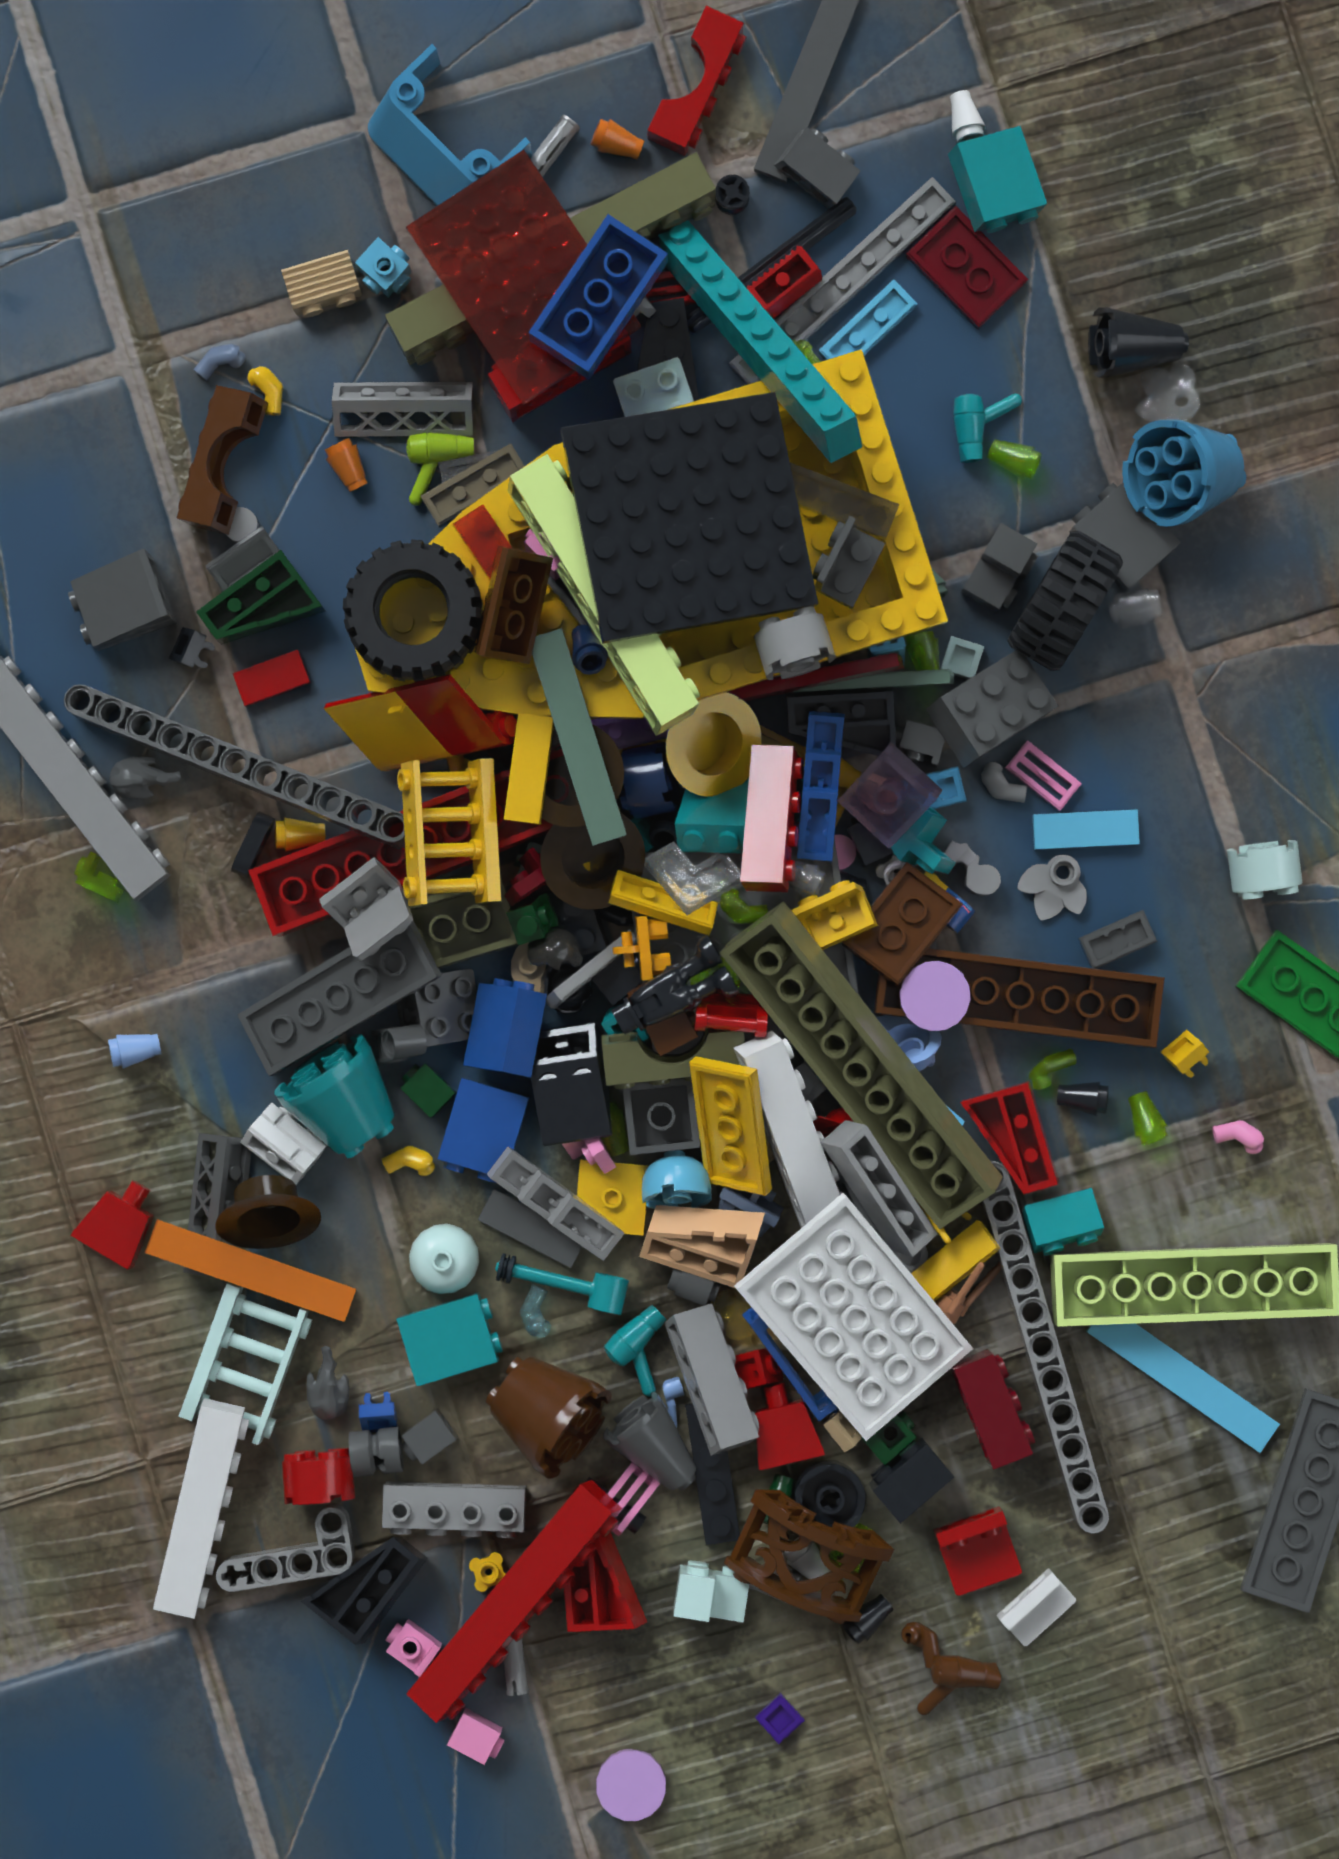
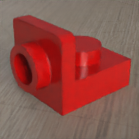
M766 1348L735 1356V1370L738 1378L744 1381L747 1390L783 1381L781 1369Z

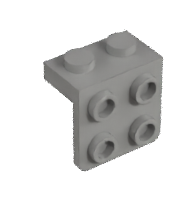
M375 857L319 899L322 908L344 928L352 954L358 961H362L366 957L375 954L383 944L395 935L404 932L413 921V916L401 883Z

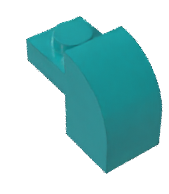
M908 795L894 814L889 827V842L895 856L902 862H908L912 865L918 864L931 874L935 870L949 874L956 864L955 861L932 844V841L942 829L947 819L923 800Z

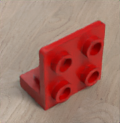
M1000 1506L933 1529L957 1596L1022 1573L1006 1526L1007 1521Z

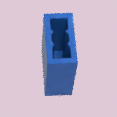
M494 978L493 984L479 983L463 1065L493 1072L531 1077L547 994L535 992L534 984L520 981L512 982Z
M461 1078L437 1158L445 1161L443 1168L464 1173L466 1167L479 1171L477 1178L496 1183L489 1178L487 1173L508 1146L515 1151L530 1097Z

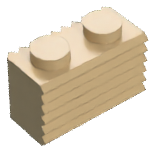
M348 250L281 270L293 310L296 315L303 314L304 318L319 315L323 312L322 307L334 305L335 303L338 308L352 305L356 302L355 297L362 296Z

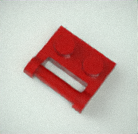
M715 994L703 999L700 1005L695 1008L694 1031L705 1032V1029L709 1028L755 1033V1037L766 1038L768 1013L753 995L738 994L735 997L727 998L721 994Z

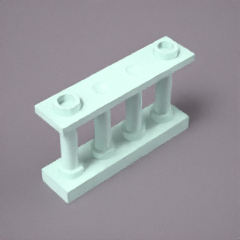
M228 1282L179 1417L189 1421L196 1419L203 1399H210V1395L205 1394L209 1382H216L217 1379L268 1397L261 1417L244 1412L243 1418L249 1419L248 1428L256 1431L252 1443L259 1445L263 1438L270 1439L277 1420L271 1417L299 1338L306 1339L312 1319L307 1318L309 1310L305 1308L299 1310L296 1318L246 1300V1296L241 1294L243 1287ZM240 1313L292 1331L285 1351L234 1333V1329L229 1327L233 1315L239 1316ZM230 1346L280 1364L273 1384L222 1366V1362L217 1360L221 1348L227 1349Z

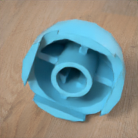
M673 1150L665 1152L664 1157L655 1160L647 1167L643 1175L642 1202H646V1207L655 1209L656 1205L678 1206V1204L691 1202L692 1208H697L708 1204L712 1200L711 1183L707 1170L697 1159L685 1156L684 1151Z

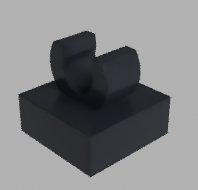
M182 627L169 659L192 668L194 665L207 668L208 663L199 659V653L203 648L214 651L215 646L205 641L206 635L196 630Z

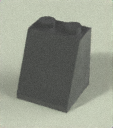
M145 548L70 581L73 591L68 592L70 602L75 612L81 611L84 624L80 625L83 639L86 645L92 643V646L98 651L177 624L155 559Z

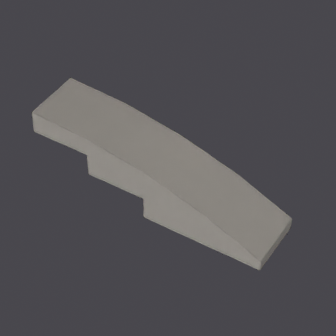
M509 1146L487 1173L490 1179L515 1195L520 1202L544 1217L553 1227L603 1261L625 1234L602 1214Z

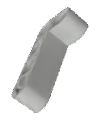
M329 1504L318 1513L315 1520L318 1542L228 1557L217 1569L216 1580L218 1585L228 1592H236L338 1575L350 1568L355 1559V1546L348 1511L342 1505ZM329 1512L338 1514L342 1521L341 1528L337 1530L328 1529L323 1522L324 1515ZM333 1548L343 1549L347 1554V1562L342 1565L334 1564L330 1560L329 1551ZM300 1553L307 1554L312 1560V1568L307 1571L298 1569L294 1562L295 1556ZM264 1559L274 1561L277 1565V1574L274 1576L264 1575L260 1570V1562ZM249 1561L252 1562L251 1572L240 1575L236 1582H234L232 1576H226V1572L231 1568V1565H234L235 1571L247 1570L250 1566Z

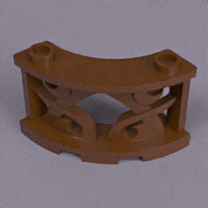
M756 1489L750 1501L754 1504L731 1556H727L724 1564L734 1571L733 1576L737 1580L746 1584H752L783 1602L802 1610L825 1616L835 1623L843 1624L845 1621L859 1622L862 1616L859 1611L883 1561L889 1562L895 1549L873 1530L850 1527L835 1521L832 1527L815 1521L816 1513L803 1507L781 1490ZM766 1515L769 1516L768 1533L760 1530ZM791 1530L799 1534L800 1538L796 1541H788L789 1535L787 1531ZM755 1539L769 1545V1548L759 1547L755 1555L761 1556L764 1559L765 1563L763 1565H760L748 1556ZM812 1541L820 1544L821 1560L830 1572L814 1579L797 1581L787 1565L783 1550L789 1552L799 1551L807 1547ZM832 1550L843 1553L841 1556H837L836 1561L829 1555ZM862 1562L859 1571H854V1569ZM845 1578L853 1581L846 1598L832 1595L835 1591L846 1593V1584L841 1579Z

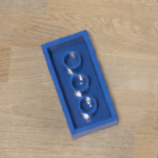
M607 214L528 332L530 342L590 380L667 265L668 253Z

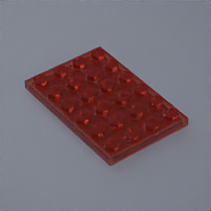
M522 150L406 226V230L524 405L575 372L530 342L528 332L587 246V243L525 150ZM634 314L612 347L641 328V324Z

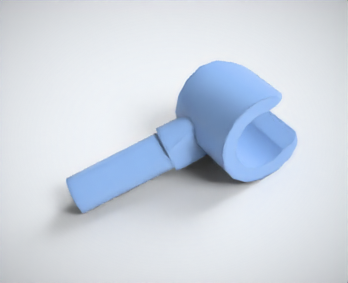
M674 1377L665 1380L662 1387L668 1412L677 1428V1410L674 1398L684 1396L685 1394L680 1378Z

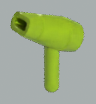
M432 432L409 436L406 445L407 456L411 463L423 464L409 496V502L413 506H419L422 503L421 495L427 492L438 463L474 455V438Z

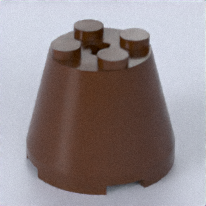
M517 1357L506 1370L508 1376L501 1386H496L487 1396L486 1404L490 1406L491 1415L533 1468L547 1479H552L559 1476L561 1472L559 1467L563 1463H567L571 1459L576 1461L591 1443L605 1420V1417L602 1415L604 1403L608 1404L612 1400V1394L595 1381L537 1358L529 1357L522 1360L520 1357Z

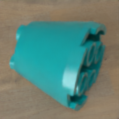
M362 1034L352 1036L351 1040L353 1042L346 1045L344 1043L339 1044L337 1041L322 1049L294 1069L296 1073L291 1077L292 1081L288 1085L283 1082L277 1086L274 1092L281 1105L335 1153H344L347 1159L360 1153L365 1147L363 1144L374 1136L376 1139H380L394 1129L391 1123L395 1116L371 1046Z

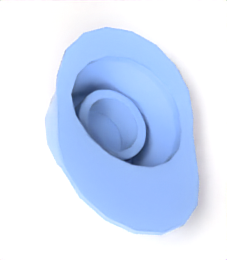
M888 1015L876 1017L918 1071L925 1069L927 1066L931 1067L934 1065L935 1053L941 1046L942 1036L940 1031H928L919 1028L904 1017Z

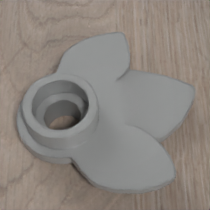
M1068 855L1055 856L1047 865H1032L1021 876L1017 889L1024 893L1035 894V912L1042 921L1056 916L1064 907L1075 914H1080L1087 901L1086 889L1079 881L1080 866L1074 858ZM1059 866H1065L1068 869L1069 875L1066 879H1060L1056 875V870Z

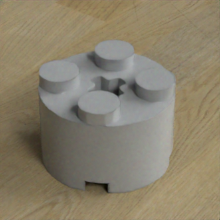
M814 606L804 607L793 613L794 617L781 621L779 617H771L759 623L760 630L754 635V639L768 680H773V673H780L781 679L803 675L821 668L819 661L827 657L829 663L836 658L822 614L816 613Z

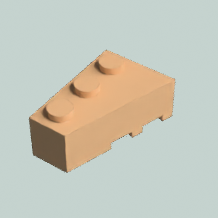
M656 1205L639 1257L735 1288L734 1285L745 1276L765 1213Z

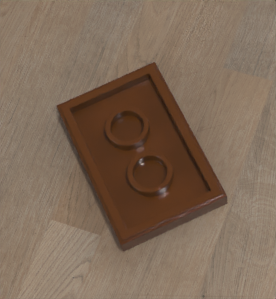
M906 862L871 906L878 926L843 941L842 946L896 987H899L904 978L962 908L963 903Z

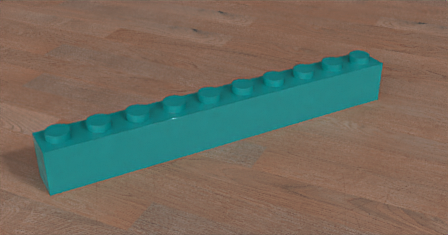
M687 220L659 234L660 247L668 253V263L665 267L770 392L776 393L777 400L828 461L832 463L862 448L857 417L694 226Z

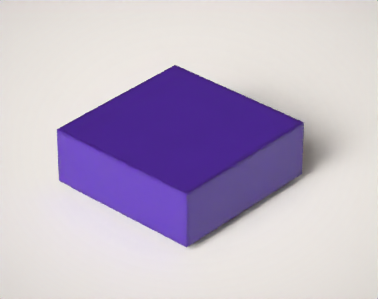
M781 1692L755 1715V1719L778 1744L805 1721L804 1717Z

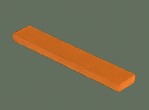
M158 1219L145 1251L146 1254L342 1322L346 1320L356 1292V1288Z

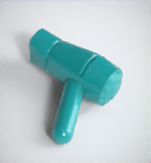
M1014 393L985 409L982 397L976 394H963L954 399L953 420L959 445L960 463H974L982 460L984 425L1019 407L1022 403V397L1019 394Z
M653 1305L617 1330L604 1345L607 1356L615 1364L624 1367L633 1360L642 1392L648 1397L652 1396L651 1392H656V1387L643 1348L667 1320Z

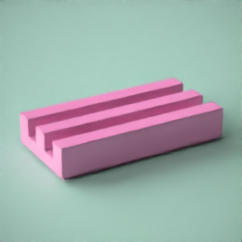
M1028 740L1005 767L1006 770L1058 811L1065 806L1082 784ZM1027 751L1070 784L1071 787L1066 790L1024 755ZM1018 762L1059 793L1062 798L1058 800L1016 766Z
M632 1462L607 1494L613 1499L632 1473L638 1476L617 1503L624 1508L643 1482L648 1487L619 1525L617 1524L612 1530L617 1536L622 1534L660 1485L657 1480Z

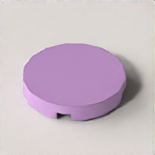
M942 961L924 962L913 968L904 978L899 992L900 1005L907 1019L917 1027L928 1031L946 1030L958 1024L967 1013L971 1000L969 984L963 973L953 965Z
M623 1749L611 1754L601 1765L596 1778V1793L602 1807L611 1816L623 1821H639L651 1816L661 1806L666 1793V1776L661 1764L651 1754L639 1750Z

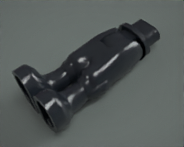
M708 934L697 941L696 953L684 963L666 966L662 973L637 989L630 998H623L625 1003L611 1010L624 1035L637 1028L643 1031L647 1026L663 1022L683 1012H692L693 1009L700 1005L703 999L709 996L721 994L727 998H732L740 994L726 966L719 968L696 984L687 985V982L694 976L723 963L719 952Z

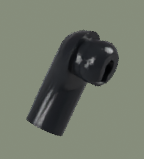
M613 905L597 909L601 919L618 926H634L631 910L628 911Z

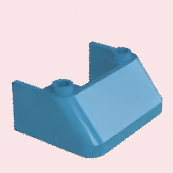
M431 44L392 82L369 120L368 132L372 142L449 219L463 221L472 216L517 172L521 165H524L532 157L531 144L525 137L501 161L485 149L473 150L460 161L413 114L424 101L425 91L421 82L440 65L437 48Z

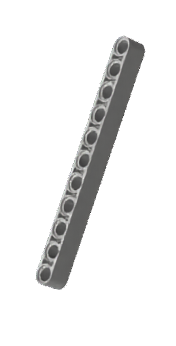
M991 1161L1000 1171L1003 1178L995 1193L982 1201V1206L990 1233L1001 1248L997 1252V1257L1074 1519L1085 1532L1091 1534L1099 1533L1105 1529L1109 1521L1104 1496L1009 1173L1004 1165ZM1004 1200L1011 1207L1010 1215L1004 1220H997L993 1215V1206L997 1202ZM1015 1234L1020 1239V1249L1014 1254H1007L1003 1249V1240L1006 1236ZM1025 1268L1030 1273V1282L1027 1286L1018 1288L1013 1283V1274L1016 1270ZM1031 1302L1037 1303L1040 1307L1039 1317L1034 1321H1026L1022 1314L1024 1306ZM1041 1336L1047 1337L1050 1341L1049 1351L1044 1355H1036L1032 1348L1034 1340ZM1055 1370L1060 1375V1382L1057 1387L1047 1389L1042 1383L1043 1376L1046 1372ZM1062 1404L1068 1405L1070 1409L1069 1418L1063 1423L1055 1422L1052 1417L1054 1408ZM1072 1438L1077 1439L1080 1443L1079 1452L1071 1457L1065 1456L1062 1451L1065 1441ZM1078 1473H1087L1090 1477L1089 1486L1084 1490L1078 1491L1073 1488L1072 1481ZM1089 1507H1097L1100 1511V1517L1094 1524H1085L1082 1520L1083 1512Z

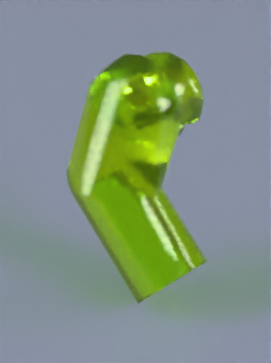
M727 888L721 892V900L719 902L721 910L736 923H754L768 913L767 904L748 906L739 898V891L734 888Z
M1066 1049L1048 1055L1032 1068L1028 1077L1029 1080H1032L1033 1088L1040 1090L1051 1085L1049 1073L1076 1065L1077 1060L1074 1051Z

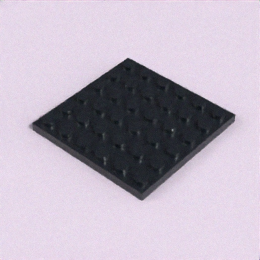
M775 392L561 428L560 432L576 505L602 644L799 610L809 606L816 607L818 605Z

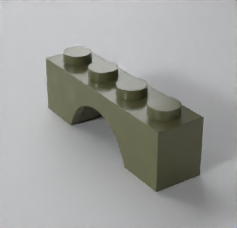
M706 1028L699 1043L691 1050L678 1055L662 1056L647 1047L637 1032H630L626 1035L624 1033L602 1035L606 1086L614 1085L616 1089H627L634 1087L635 1083L649 1081L651 1085H663L669 1083L670 1079L684 1078L685 1081H692L689 1062L695 1056L740 1065L734 1047L745 1043L744 1032Z

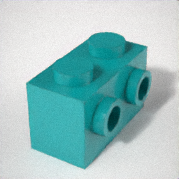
M1092 1188L1025 1205L1022 1211V1217L1033 1253L1043 1251L1044 1255H1052L1063 1251L1064 1245L1077 1242L1078 1246L1089 1245L1098 1241L1097 1236H1101L1104 1230L1103 1221Z

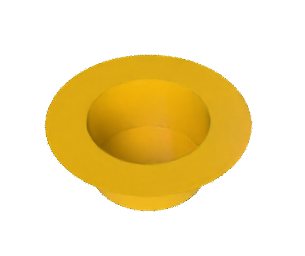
M724 692L699 700V705L693 715L669 728L666 740L667 761L676 780L688 791L701 796L713 797L743 784L749 777L752 745H761V730L753 710L745 701L738 699L739 697Z

